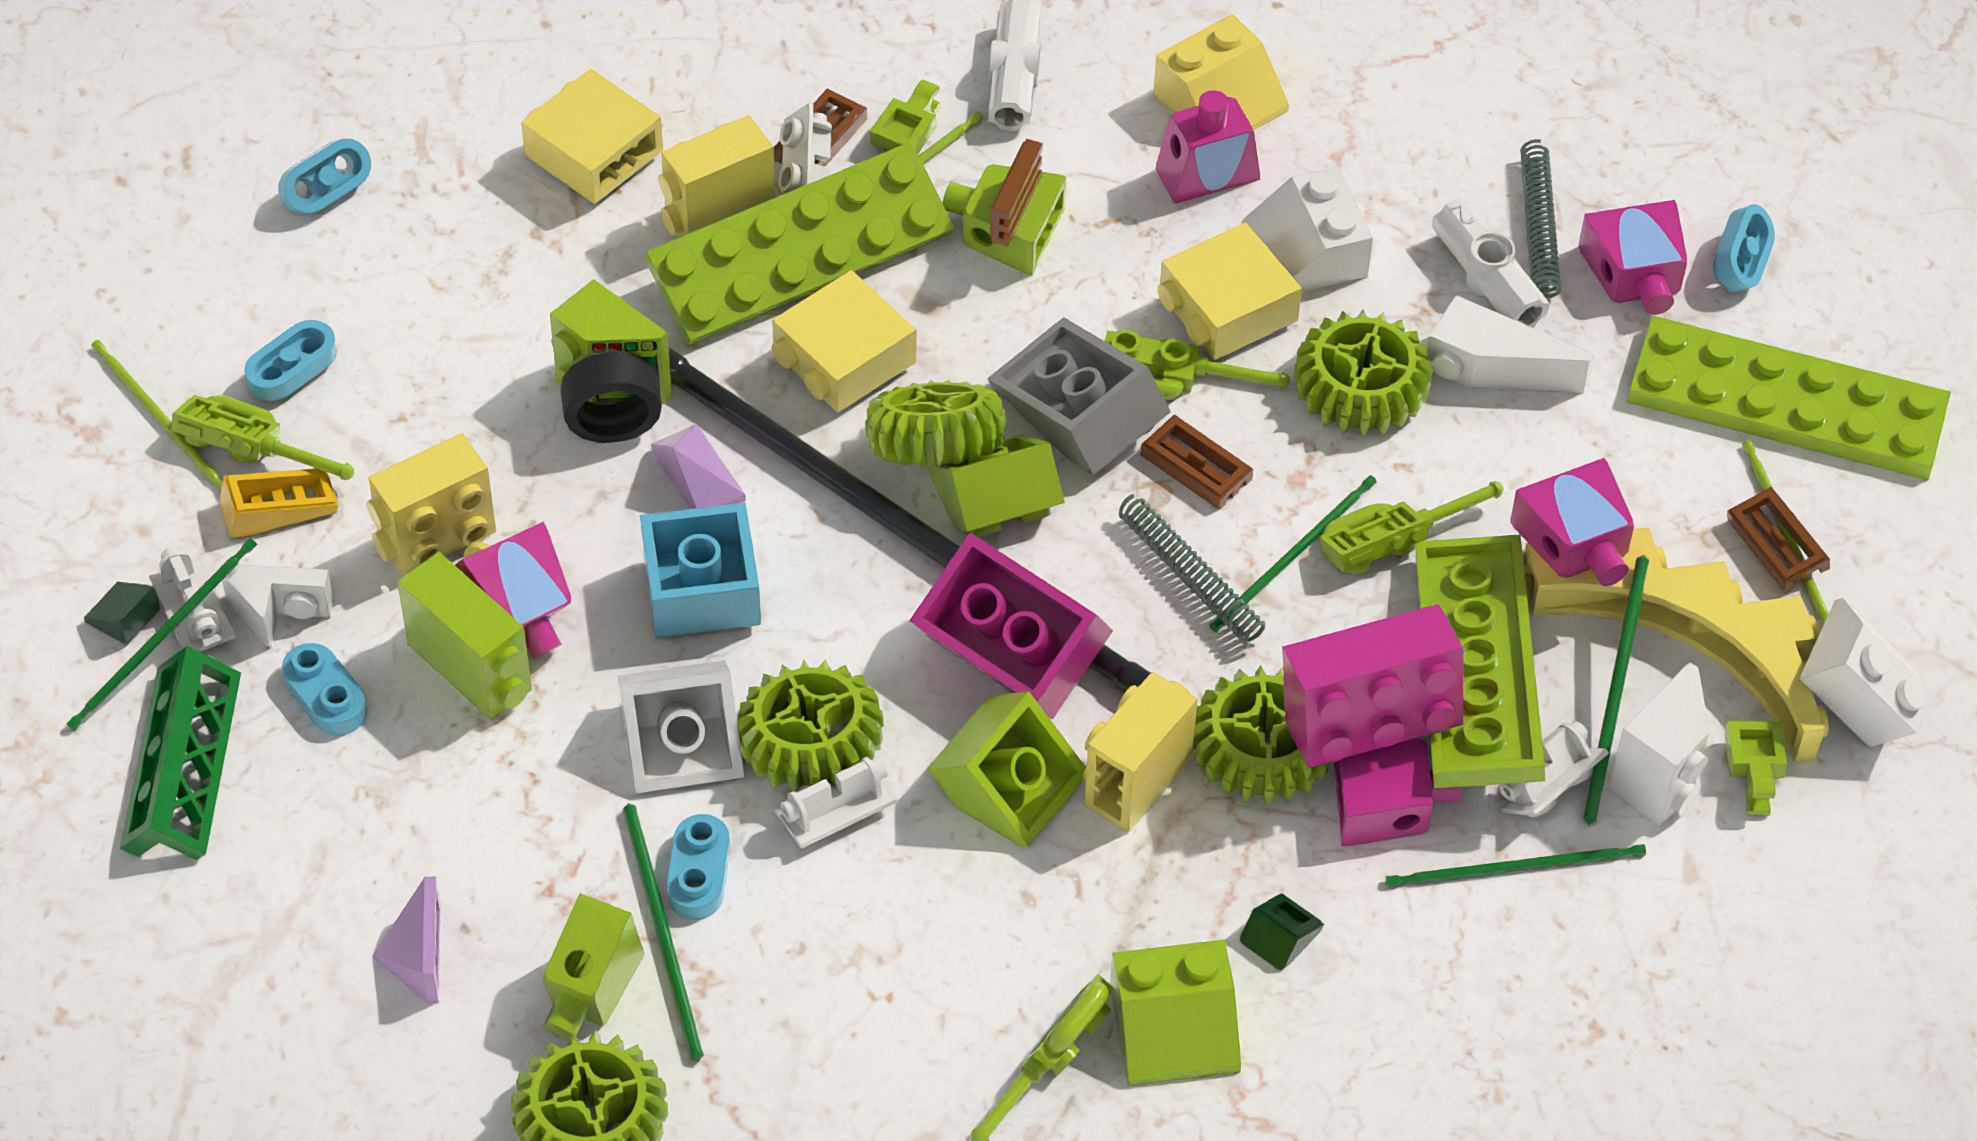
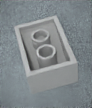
M1065 317L1060 319L987 378L990 385L1057 450L1093 475L1103 467L1111 464L1116 456L1138 438L1150 432L1160 420L1171 412L1146 365Z

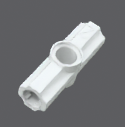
M1009 0L1006 3H1001L1000 10L998 11L997 38L992 40L990 53L989 84H991L988 121L997 125L1000 131L1017 132L1020 127L1030 124V117L1032 116L1033 87L1038 86L1040 43H1038L1041 6L1035 5L1031 0Z
M1461 198L1446 203L1443 209L1433 216V230L1465 269V283L1472 293L1487 298L1499 314L1532 328L1536 326L1542 317L1547 315L1549 302L1514 259L1515 246L1512 240L1504 234L1493 232L1470 202H1464Z

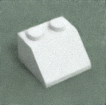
M1339 166L1292 176L1241 221V224L1246 222L1302 287V292L1368 277L1373 236Z
M1844 598L1834 601L1799 679L1869 748L1916 734L1934 692L1915 669Z
M725 660L618 676L624 726L636 794L744 778L731 673Z
M1691 662L1623 727L1608 790L1658 826H1661L1674 812L1682 815L1693 804L1700 790L1695 785L1696 780L1708 761L1704 751L1710 733L1699 668Z

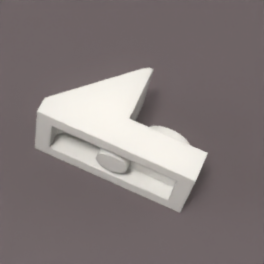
M238 564L222 580L227 604L267 647L272 645L278 615L291 616L297 619H308L311 617L331 618L334 599L328 570Z

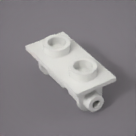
M813 103L806 104L786 117L781 127L780 142L783 145V162L778 184L782 195L830 175L829 167L814 164L815 159L823 162L830 159L832 125L827 122L825 114L813 113Z
M176 546L169 547L161 553L160 572L149 575V579L153 588L156 589L158 599L168 620L209 579L199 557L191 560L187 552L181 551ZM214 589L173 630L181 649L189 646L199 652L236 638Z
M1580 722L1562 723L1542 741L1544 758L1546 760L1545 781L1499 784L1501 794L1509 800L1500 808L1501 812L1528 815L1529 817H1537L1547 813L1556 805V798L1566 789L1589 778L1593 773L1592 767L1608 755L1609 752L1607 749L1588 747L1585 741L1588 738V732Z
M864 757L860 759V763L835 774L837 788L824 779L797 793L795 791L788 793V800L782 802L781 806L775 809V813L802 849L897 803V798L882 780L888 776L882 760L879 757L872 760Z

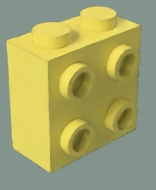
M591 68L575 81L568 82L557 95L541 107L533 109L521 122L525 156L594 205L663 151L661 117Z
M750 115L731 123L722 124L712 131L691 140L680 142L672 148L661 152L663 174L658 176V181L665 199V207L661 208V217L666 229L672 236L678 234L679 237H682L776 198L774 147Z
M1245 222L1161 262L1160 284L1157 287V291L1165 309L1169 312L1174 311L1184 323L1190 339L1196 345H1202L1213 360H1216L1298 321L1302 287Z
M852 270L772 320L773 343L771 349L777 362L787 370L791 368L805 382L807 389L816 399L825 400L837 413L916 363L917 330Z
M463 432L368 477L372 499L366 501V506L371 519L377 527V531L372 533L373 543L381 558L385 562L392 559L403 577L438 551L446 557L472 542H482L487 536L496 532L488 467Z
M1152 671L1139 687L1133 685L1124 693L1118 704L1117 712L1107 723L1099 722L1092 729L1085 742V750L1088 752L1087 767L1083 773V780L1086 781L1084 805L1128 833L1192 761L1198 699L1192 696L1186 687L1178 682L1168 681Z

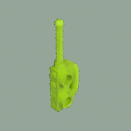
M1128 329L1117 332L1107 330L1105 342L1146 365L1153 378L1162 379L1154 380L1165 401L1176 398L1182 391L1191 392L1195 376L1205 377L1206 374L1278 386L1279 389H1285L1290 384V377L1284 372L1277 374L1210 362L1208 357L1199 356L1200 347L1193 346L1182 339L1158 340L1139 336L1136 332Z
M193 395L172 414L171 431L184 435V440L188 444L196 447L214 445L230 451V456L239 462L251 463L259 460L263 455L270 457L279 455L340 476L341 480H349L355 473L354 468L349 463L342 464L280 443V423L276 422L275 417L269 411L231 397L216 395L203 398Z
M1492 481L1484 488L1429 511L1424 508L1416 512L1404 501L1393 506L1377 503L1363 507L1331 521L1325 527L1323 535L1319 536L1321 552L1343 573H1363L1371 567V562L1388 554L1405 555L1415 549V542L1429 538L1428 529L1433 527L1434 522L1493 497L1497 499L1503 494L1504 487L1500 482Z
M1099 974L1080 990L1024 1060L1021 1066L1022 1073L977 1129L974 1128L972 1130L971 1141H989L990 1135L1032 1082H1039L1048 1070H1052L1058 1076L1079 1052L1080 1049L1073 1043L1083 1030L1091 1035L1107 1017L1112 1009L1105 1002L1115 988Z

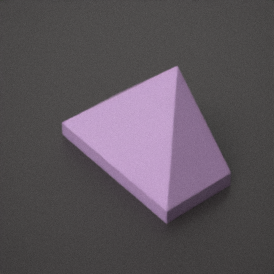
M697 424L651 444L652 452L691 509L738 504L746 501L745 493Z
M436 876L423 878L372 956L427 1003H439L441 904Z

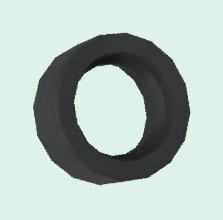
M604 352L592 355L572 365L562 377L560 391L564 420L569 430L582 439L597 443H613L634 439L649 431L660 418L662 403L658 376L653 366L640 356L625 352ZM607 392L635 394L625 401L614 404H596L587 401L596 395Z

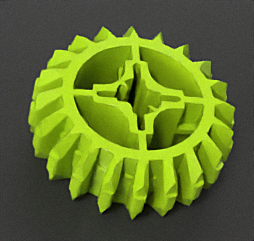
M1362 309L1357 317L1351 318L1342 311L1337 318V322L1324 317L1319 329L1310 328L1305 341L1301 342L1297 350L1294 378L1296 379L1295 383L1297 384L1299 400L1306 401L1309 414L1321 413L1324 426L1334 421L1340 423L1339 426L1342 434L1349 427L1359 428L1363 437L1369 428L1373 427L1384 435L1390 423L1402 428L1407 421V417L1417 416L1421 409V404L1425 403L1426 398L1429 396L1431 385L1429 382L1432 379L1433 368L1431 367V361H1429L1427 345L1419 344L1420 340L1417 331L1404 332L1405 327L1402 320L1392 324L1386 322L1384 312L1377 318H1369Z
M930 380L928 383L923 384L912 382L907 387L896 386L892 391H884L878 397L869 401L867 420H865L866 437H869V448L873 450L874 455L884 458V460L890 463L899 461L903 466L918 464L920 467L926 465H938L941 467L943 464L949 463L959 465L961 461H975L980 458V455H988L1002 445L1004 427L1006 426L1005 410L1002 409V398L997 396V392L986 389L985 386L980 384L971 385L966 381L952 383L950 380L945 382H933Z
M804 659L800 668L790 670L782 664L779 676L774 677L763 674L762 682L760 683L761 687H749L746 697L747 701L740 703L738 733L742 756L746 760V764L752 765L757 778L769 777V781H771L774 789L789 782L791 789L797 792L803 785L812 786L824 779L837 788L835 774L860 763V759L864 757L872 760L875 757V751L881 750L884 718L883 711L879 707L878 696L875 694L874 688H868L863 675L851 677V673L846 665L832 671L826 659L818 668L809 667Z
M1260 665L1255 672V676L1250 677L1239 668L1234 675L1233 682L1220 677L1215 685V691L1205 690V694L1201 698V705L1197 706L1193 742L1197 767H1206L1205 775L1208 778V783L1222 780V789L1225 795L1236 789L1241 790L1245 804L1253 797V794L1263 795V799L1268 806L1273 800L1274 795L1280 794L1290 803L1291 799L1295 796L1296 789L1309 794L1310 789L1314 786V780L1323 781L1324 776L1327 774L1328 766L1332 762L1308 768L1285 723L1283 667L1276 676L1266 675ZM1260 726L1263 727L1264 733L1259 732ZM1265 737L1269 738V744L1265 743Z
M594 1030L589 1038V1042L579 1043V1039L571 1032L567 1041L568 1047L561 1049L549 1041L546 1048L547 1059L531 1055V1059L528 1062L529 1072L518 1074L516 1080L518 1092L513 1093L511 1097L512 1112L515 1113L512 1118L513 1130L520 1137V1141H661L664 1133L662 1122H665L668 1117V1103L664 1100L667 1096L666 1084L662 1078L658 1077V1067L653 1059L644 1060L643 1051L639 1048L638 1044L624 1050L623 1040L620 1039L618 1034L608 1044L601 1043L600 1035ZM570 1084L565 1090L558 1092L560 1089ZM583 1095H587L590 1106H594L596 1120L591 1118L590 1110L584 1104ZM619 1122H623V1123H622L621 1125H619L617 1128H615V1129H613L612 1131H609V1132H608V1130H609L613 1125H615V1124H617V1123H619Z

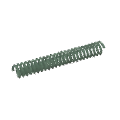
M1533 139L1524 143L1520 149L1530 277L1539 291L1552 292L1556 290L1553 294H1543L1545 298H1553L1561 292L1559 258L1557 256L1558 246L1556 244L1557 234L1555 232L1556 222L1554 220L1555 211L1553 208L1554 199L1552 176L1550 173L1549 149L1545 146L1533 145L1526 148L1532 143L1541 142V139ZM1536 148H1537V149H1542V150H1544V152H1543V151H1532V152L1526 154V153H1527L1528 151H1530L1531 149H1536ZM1536 154H1541V155H1543L1542 157H1538V156H1537V157H1532V158H1530V156L1536 155ZM1542 178H1545V180L1531 181L1532 179H1542ZM1546 184L1545 186L1532 187L1533 185ZM1546 190L1545 192H1535V193H1533V191ZM1546 213L1548 214V215L1534 216V215H1536V214H1538V215H1540V214H1546ZM1546 219L1548 220V221L1535 222L1536 220H1546ZM1546 225L1549 226V227L1535 228V227H1537V226H1546ZM1549 231V233L1536 234L1537 232ZM1547 237L1550 238V239L1536 240V239H1538V238H1547ZM1550 243V245L1537 246L1538 244ZM1548 249L1551 250V251L1538 252L1539 250H1548ZM1551 255V257L1538 258L1539 256ZM1549 261L1552 262V263L1539 264L1540 262H1549ZM1549 267L1552 268V269H1546V270H1539V269H1541V268H1549ZM1550 273L1553 274V275H1551V276H1549V275H1547V276H1539V275H1541V274H1550ZM1542 280H1554L1551 282H1540ZM1543 286H1554V287H1552V288H1546V289L1541 288V287H1543Z
M1134 494L1125 498L1119 508L1120 519L1124 520L1125 524L1134 530L1135 534L1145 542V545L1149 546L1150 550L1154 551L1161 561L1165 562L1166 566L1170 567L1171 571L1175 572L1176 576L1188 588H1191L1192 593L1196 594L1197 598L1201 599L1202 603L1206 604L1207 608L1212 610L1214 615H1217V618L1223 622V625L1227 626L1234 636L1243 642L1245 647H1254V644L1248 642L1255 640L1262 634L1266 626L1265 621H1260V616L1255 615V611L1250 610L1249 605H1244V600L1239 599V594H1234V590L1228 588V583H1223V578H1218V573L1213 572L1212 567H1207V562H1202V557L1197 556V552L1192 551V547L1187 546V542L1182 540L1180 535H1176V530H1171V525H1166V520L1161 519V515L1156 514V510L1151 509L1150 504H1146L1145 499L1140 498L1133 501L1123 514L1124 507L1134 498ZM1138 503H1141V505L1138 506L1131 515H1129V512L1132 510V508ZM1149 513H1152V515L1149 516V517L1143 522L1142 525H1139V523H1140L1141 521H1143V520L1148 516ZM1155 518H1157V520L1153 522L1147 530L1144 531L1145 527H1147ZM1161 523L1162 526L1159 527V528L1153 533V535L1149 536V534H1150L1152 531H1154V530L1158 527V525ZM1164 529H1167V531L1163 533L1157 541H1154L1155 538L1158 537L1164 531ZM1170 534H1172V536L1167 541H1165V543L1162 546H1160V544L1166 538H1168ZM1175 539H1177V542L1174 543L1168 551L1164 552L1165 549L1169 547ZM1180 545H1182V547L1178 551H1176L1173 556L1170 557L1171 553H1173ZM1185 550H1188L1187 553L1179 559V561L1175 562L1176 559L1180 557ZM1191 555H1193V557L1183 567L1180 568L1182 563H1184ZM1198 560V563L1195 564V565L1190 569V571H1188L1187 573H1185L1186 570H1187L1188 568H1190V567L1194 564L1195 561ZM1201 566H1203V568L1193 578H1191L1192 574H1194ZM1208 571V574L1205 575L1200 582L1196 583L1197 580L1201 578L1205 572ZM1211 577H1214L1204 588L1201 589V587H1202ZM1219 582V584L1214 589H1212L1210 593L1206 594L1208 590L1215 585V583ZM1222 587H1224L1223 591H1221L1214 599H1212V597H1213ZM1227 593H1229V595L1220 604L1217 605L1219 600H1221ZM1235 598L1234 601L1226 609L1222 610L1223 607L1227 605L1231 599ZM1240 603L1239 607L1236 608L1230 615H1228V613H1229L1237 604ZM1243 609H1245V611L1236 620L1233 621L1235 616H1237ZM1251 614L1250 617L1242 625L1238 626L1240 622L1246 618V616ZM1256 620L1248 630L1244 631L1252 621ZM1261 625L1260 629H1259L1254 635H1252L1251 637H1249L1250 634H1251L1258 626Z

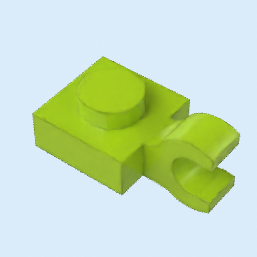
M922 79L906 103L893 98L870 129V144L889 151L912 141L917 153H919L936 129V113L940 108V102L933 99L939 92L940 86Z
M1728 720L1725 730V742L1730 777H1746V809L1748 815H1770L1769 798H1775L1774 778H1784L1788 766L1782 722Z

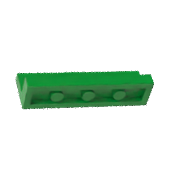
M189 646L184 647L157 667L120 849L139 857L158 843H161L195 860L206 855L241 672ZM201 674L222 683L218 700L210 702L200 684ZM201 716L211 734L210 744L201 747L191 729L192 719ZM192 761L202 779L201 790L192 793L182 775L183 764ZM183 807L193 826L191 837L171 828L175 809Z

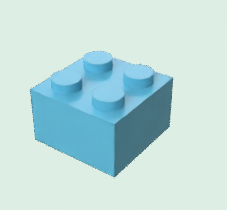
M746 503L640 515L643 556L655 638L761 625L760 590Z

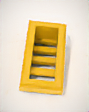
M317 468L227 475L223 477L220 496V507L230 538L263 533L337 513L338 503L328 472ZM312 488L315 498H306L304 490ZM291 493L292 500H285L284 495ZM270 499L269 502H263L262 500Z

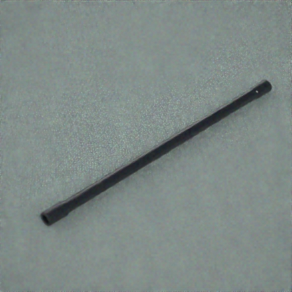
M668 347L672 385L678 386L946 568L960 546L690 365L685 357ZM1105 644L1090 664L1091 668L1112 681L1123 693L1133 685L1139 687L1151 674L1150 671L1138 663L1128 661Z

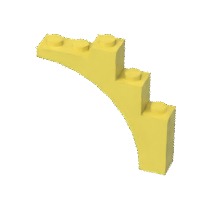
M1649 527L1633 530L1629 551L1622 558L1629 568L1628 573L1622 580L1611 586H1602L1591 569L1569 578L1558 576L1526 542L1523 562L1527 599L1532 616L1577 614L1624 621L1636 558L1644 554L1649 559V565L1637 625L1657 630L1688 644L1727 669L1757 697L1774 722H1782L1784 740L1794 762L1816 760L1822 737L1828 735L1829 727L1825 708L1822 705L1816 704L1812 691L1799 679L1819 636L1816 619L1812 615H1807L1801 596L1743 603L1740 585L1737 581H1731L1725 561L1667 568L1665 552L1662 547L1655 546Z

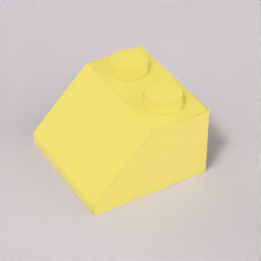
M1233 14L1156 54L1153 95L1173 114L1177 111L1199 106L1200 96L1210 90L1220 91L1227 97L1237 99L1253 130L1289 111V103L1262 41Z

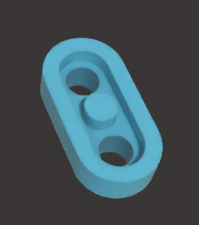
M345 138L326 144L287 169L279 180L278 193L283 205L296 214L314 213L361 185L367 179L371 170V158L367 149L360 142ZM338 156H341L346 161L347 168L344 173H340L336 169L335 161ZM299 181H302L307 186L308 192L304 199L299 197L296 192V184Z
M1751 204L1734 210L1729 216L1718 245L1713 263V271L1716 279L1731 292H1740L1759 284L1775 240L1774 226L1770 216L1761 206Z
M317 320L301 321L254 353L247 360L244 368L247 386L251 394L266 401L283 399L331 365L337 355L335 335L331 327Z
M306 643L293 648L287 653L282 663L285 685L321 731L330 735H345L357 730L367 716L364 692L332 651L320 644ZM316 664V665H314V666H312V667H309V668H305V667H304V666H306V665ZM336 698H343V699H345V700H344L343 702H341V703H337V704L331 703V702H333Z
M708 814L690 816L677 826L674 833L667 880L668 901L676 914L687 919L698 920L707 918L714 914L723 902L730 854V838L727 826L715 816ZM700 835L710 836L702 841L694 839V837ZM691 881L704 883L696 888L687 886Z

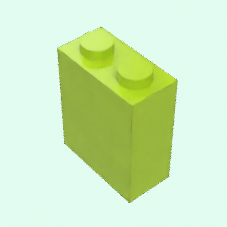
M439 551L397 581L407 645L490 720H493L506 709L515 708L525 699L528 692L532 690L525 631L518 621Z

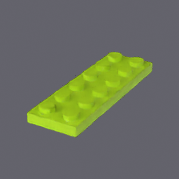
M912 141L648 250L644 255V259L686 345L689 346L812 294L850 270L859 274L951 235L955 227Z
M1652 315L1627 402L1929 480L1951 391Z
M1521 535L1415 542L1420 609L1439 604L1463 646V725L1430 734L1434 788L1545 781V763Z

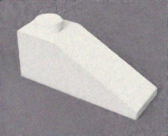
M1457 295L1431 332L1427 348L1433 372L1442 378L1454 380L1470 388L1584 393L1588 387L1594 354Z

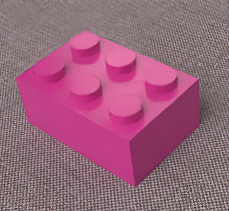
M972 533L968 534L909 620L927 637L1011 693L1029 691L1046 715L1052 720L1113 632L1097 614Z
M1439 604L1282 646L1285 723L1308 768L1339 761L1346 757L1382 747H1389L1400 742L1432 733L1443 732L1447 729L1463 725V646Z

